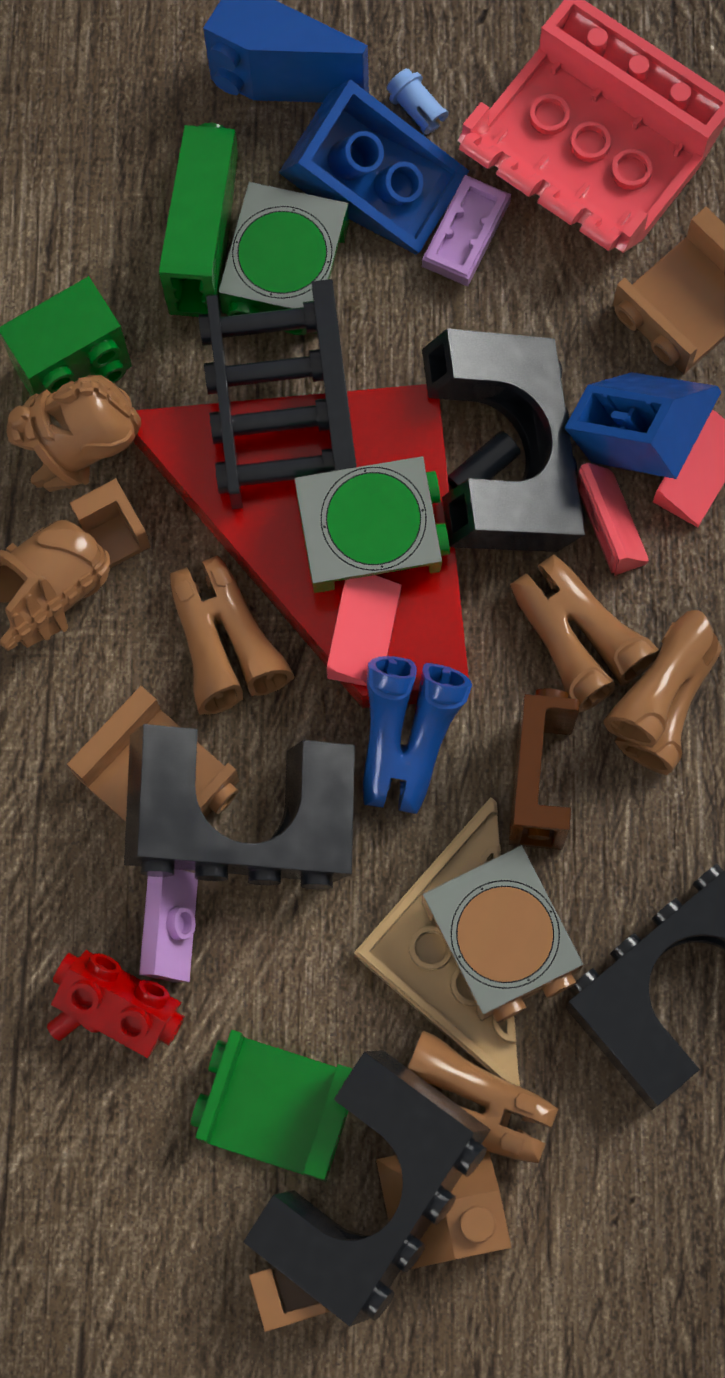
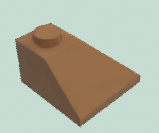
M489 1151L486 1152L483 1160L471 1175L466 1177L462 1174L451 1191L456 1196L452 1208L440 1223L435 1225L431 1222L420 1240L425 1244V1249L411 1269L512 1248L500 1190ZM396 1155L376 1159L388 1221L391 1220L398 1208L403 1188L402 1171Z

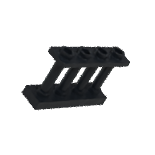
M332 279L311 281L313 301L303 302V307L221 317L216 294L206 296L208 313L198 314L202 346L212 345L214 362L204 363L208 395L218 394L219 411L209 413L213 444L223 443L225 461L215 462L219 494L229 493L232 509L243 508L240 486L295 480L296 477L356 468ZM306 328L307 333L317 332L319 349L309 350L310 356L226 366L223 338ZM312 377L313 382L323 381L325 399L315 400L316 405L232 415L229 387ZM317 426L319 432L329 430L331 448L322 449V455L238 465L235 436Z

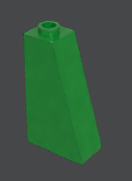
M217 123L184 126L159 267V275L169 315L198 317V314L208 313L206 297L208 295L217 294L219 309L221 307L218 292L226 264L238 146L235 129H228Z

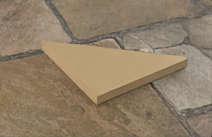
M490 797L357 948L354 956L487 1072L520 1086L514 1016L500 1023L496 1022L493 1015L482 1021L480 1020L476 1012L477 1004L436 922L430 921L422 905L423 893L501 856L497 802Z

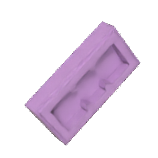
M465 175L422 259V267L468 287L510 204L511 194Z
M174 869L173 876H148L140 975L174 983L190 982L198 885L195 873Z

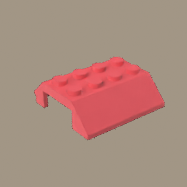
M564 0L542 26L540 45L537 52L493 106L489 109L487 105L480 102L463 123L462 133L458 139L461 143L459 150L487 169L496 166L498 168L497 176L528 197L534 194L540 196L537 203L569 225H573L576 222L580 223L582 226L579 231L606 250L610 251L613 248H617L624 253L646 237L701 167L725 126V92L587 1Z

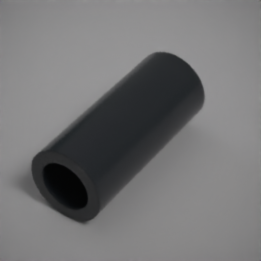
M499 431L448 475L449 486L453 490L468 478L491 480L521 454L518 445L507 433Z

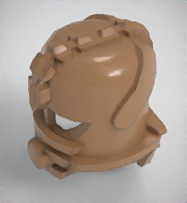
M88 375L84 378H78L79 380L75 382L70 381L62 385L54 393L45 390L40 394H34L29 397L23 406H17L10 412L7 423L8 441L12 445L35 451L43 462L42 467L32 475L30 480L37 488L44 486L46 490L52 492L64 488L71 489L72 486L79 484L87 485L90 476V465L101 459L121 453L133 443L141 426V418L135 408L132 407V402L127 393L102 375ZM50 414L60 423L62 428L51 422Z
M68 520L54 521L35 532L31 538L24 541L18 547L12 543L6 548V551L0 550V602H9L5 612L10 621V628L0 639V645L7 651L18 646V642L28 648L44 639L49 640L52 635L61 630L66 632L68 624L65 612L80 600L96 593L105 584L110 571V556L106 550H103L96 543L91 535L84 532L78 525Z

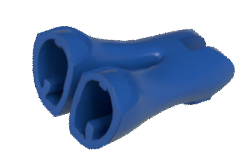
M393 656L377 657L368 663L367 690L370 703V734L363 775L364 805L383 808L387 793L391 787V778L402 780L400 781L398 811L418 813L427 795L437 755L445 734L456 714L466 703L471 691L472 682L466 675L451 667L433 663L424 664L408 742L404 745L401 744V736L406 709L416 678V665L410 659Z

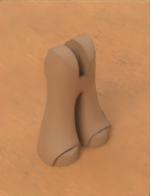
M552 554L539 563L538 567L551 590L555 592L553 596L547 599L545 593L526 573L512 582L510 587L519 607L551 655L559 672L564 691L568 693V698L580 700L579 712H584L609 697L615 689V683L584 648L568 622H575L621 686L628 684L643 673L654 662L659 654V649L648 638L633 631L614 617L593 596L573 570L560 558Z
M218 555L202 561L208 590L211 589L214 595L211 599L201 601L199 596L201 591L196 582L193 581L187 567L172 572L169 575L172 597L189 647L194 698L199 715L217 714L226 711L243 700L242 688L221 643L216 629L217 624L223 626L231 641L251 696L267 695L281 689L294 679V674L289 664L260 629L231 571Z
M698 610L686 612L675 623L671 624L661 641V649L653 664L617 702L603 720L607 730L618 736L615 743L625 755L642 766L663 775L671 773L681 759V735L690 704L722 650V646L714 634L707 617Z
M423 1030L408 1069L431 1086L457 1094L477 1103L485 1109L484 1113H479L461 1107L491 1129L482 1143L487 1148V1151L514 1160L539 1163L546 1143L530 1137V1135L520 1129L515 1131L507 1128L511 1114L521 1117V1121L537 1123L552 1128L559 1109L539 1095L478 1067L462 1057L443 1040Z

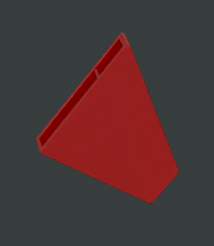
M426 384L347 391L356 467L423 456L426 472L436 471L441 502L432 504L435 524L445 523L446 525L442 497L449 492L440 399L428 398ZM325 393L232 401V415L316 405L315 400L325 399ZM219 403L136 410L141 418V426L133 442L327 666L345 580L335 581V590L313 592L295 480L240 486L243 508L232 509L229 493L219 494L215 462L225 461L223 443L213 444L209 413L219 411ZM318 426L235 436L238 465L322 455V449L331 448L329 430L319 432ZM450 547V555L441 556L442 565L440 572L430 573L429 567L424 566L376 575L402 585L387 656L410 659L416 665V678L408 704H417L421 674L426 663L451 667L469 678L455 548ZM339 681L362 708H370L367 686Z

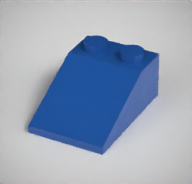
M220 0L203 27L211 79L221 90L228 94L238 95L240 93L254 101L322 103L329 91L349 79L369 93L368 45L276 0Z
M349 79L329 91L282 166L279 174L306 194L348 203L350 220L416 255L420 253L469 170Z

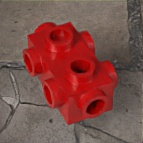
M85 950L77 957L68 953L53 977V982L60 986L51 1005L62 1012L47 1024V1029L50 1035L58 1041L63 1040L82 1025L90 1032H101L142 1056L149 1058L161 1042L168 1046L172 1043L185 1019L184 1015L177 1012L182 1002L171 997L162 985L150 980H140L122 970L116 960L104 954H93Z

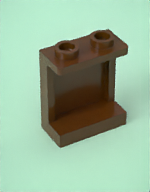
M544 688L536 690L535 695L525 694L519 719L508 845L562 850L569 833L571 808L538 805L544 733L572 735L579 713L580 700L568 698V693L563 690Z

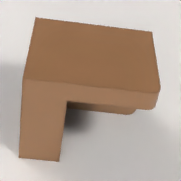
M116 478L69 503L81 529L91 535L96 543L108 552L111 561L110 568L151 547L143 525Z
M270 1268L249 1275L265 1332L331 1312L276 1268Z

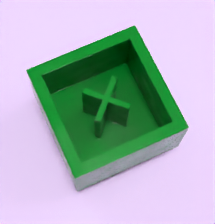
M89 276L0 326V336L13 368L31 396L40 394L45 390L54 393L62 385L70 381L75 382L79 380L78 378H84L88 375H102L116 383L124 376L126 370L132 367L121 325Z

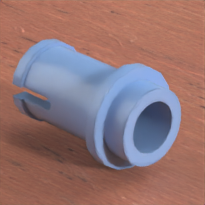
M407 68L395 75L388 83L387 90L391 94L389 100L394 105L400 104L421 128L423 134L427 135L440 126L436 119L439 118L441 122H444L449 112L423 86L421 74L418 72L412 73Z

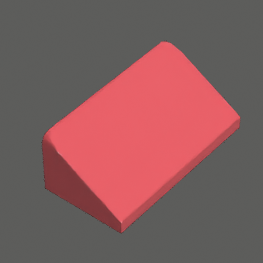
M714 410L711 411L677 479L664 477L653 500L654 504L697 528L725 484V419Z
M591 463L581 465L577 477L578 492L611 573H614L615 576L646 565L649 561L647 553L614 473L608 468Z
M376 575L345 580L327 663V679L367 686L368 663L374 658L388 655L402 587L401 584Z

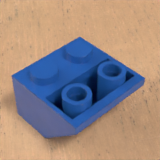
M630 372L588 384L565 429L591 463L677 479L721 394V390L715 385Z

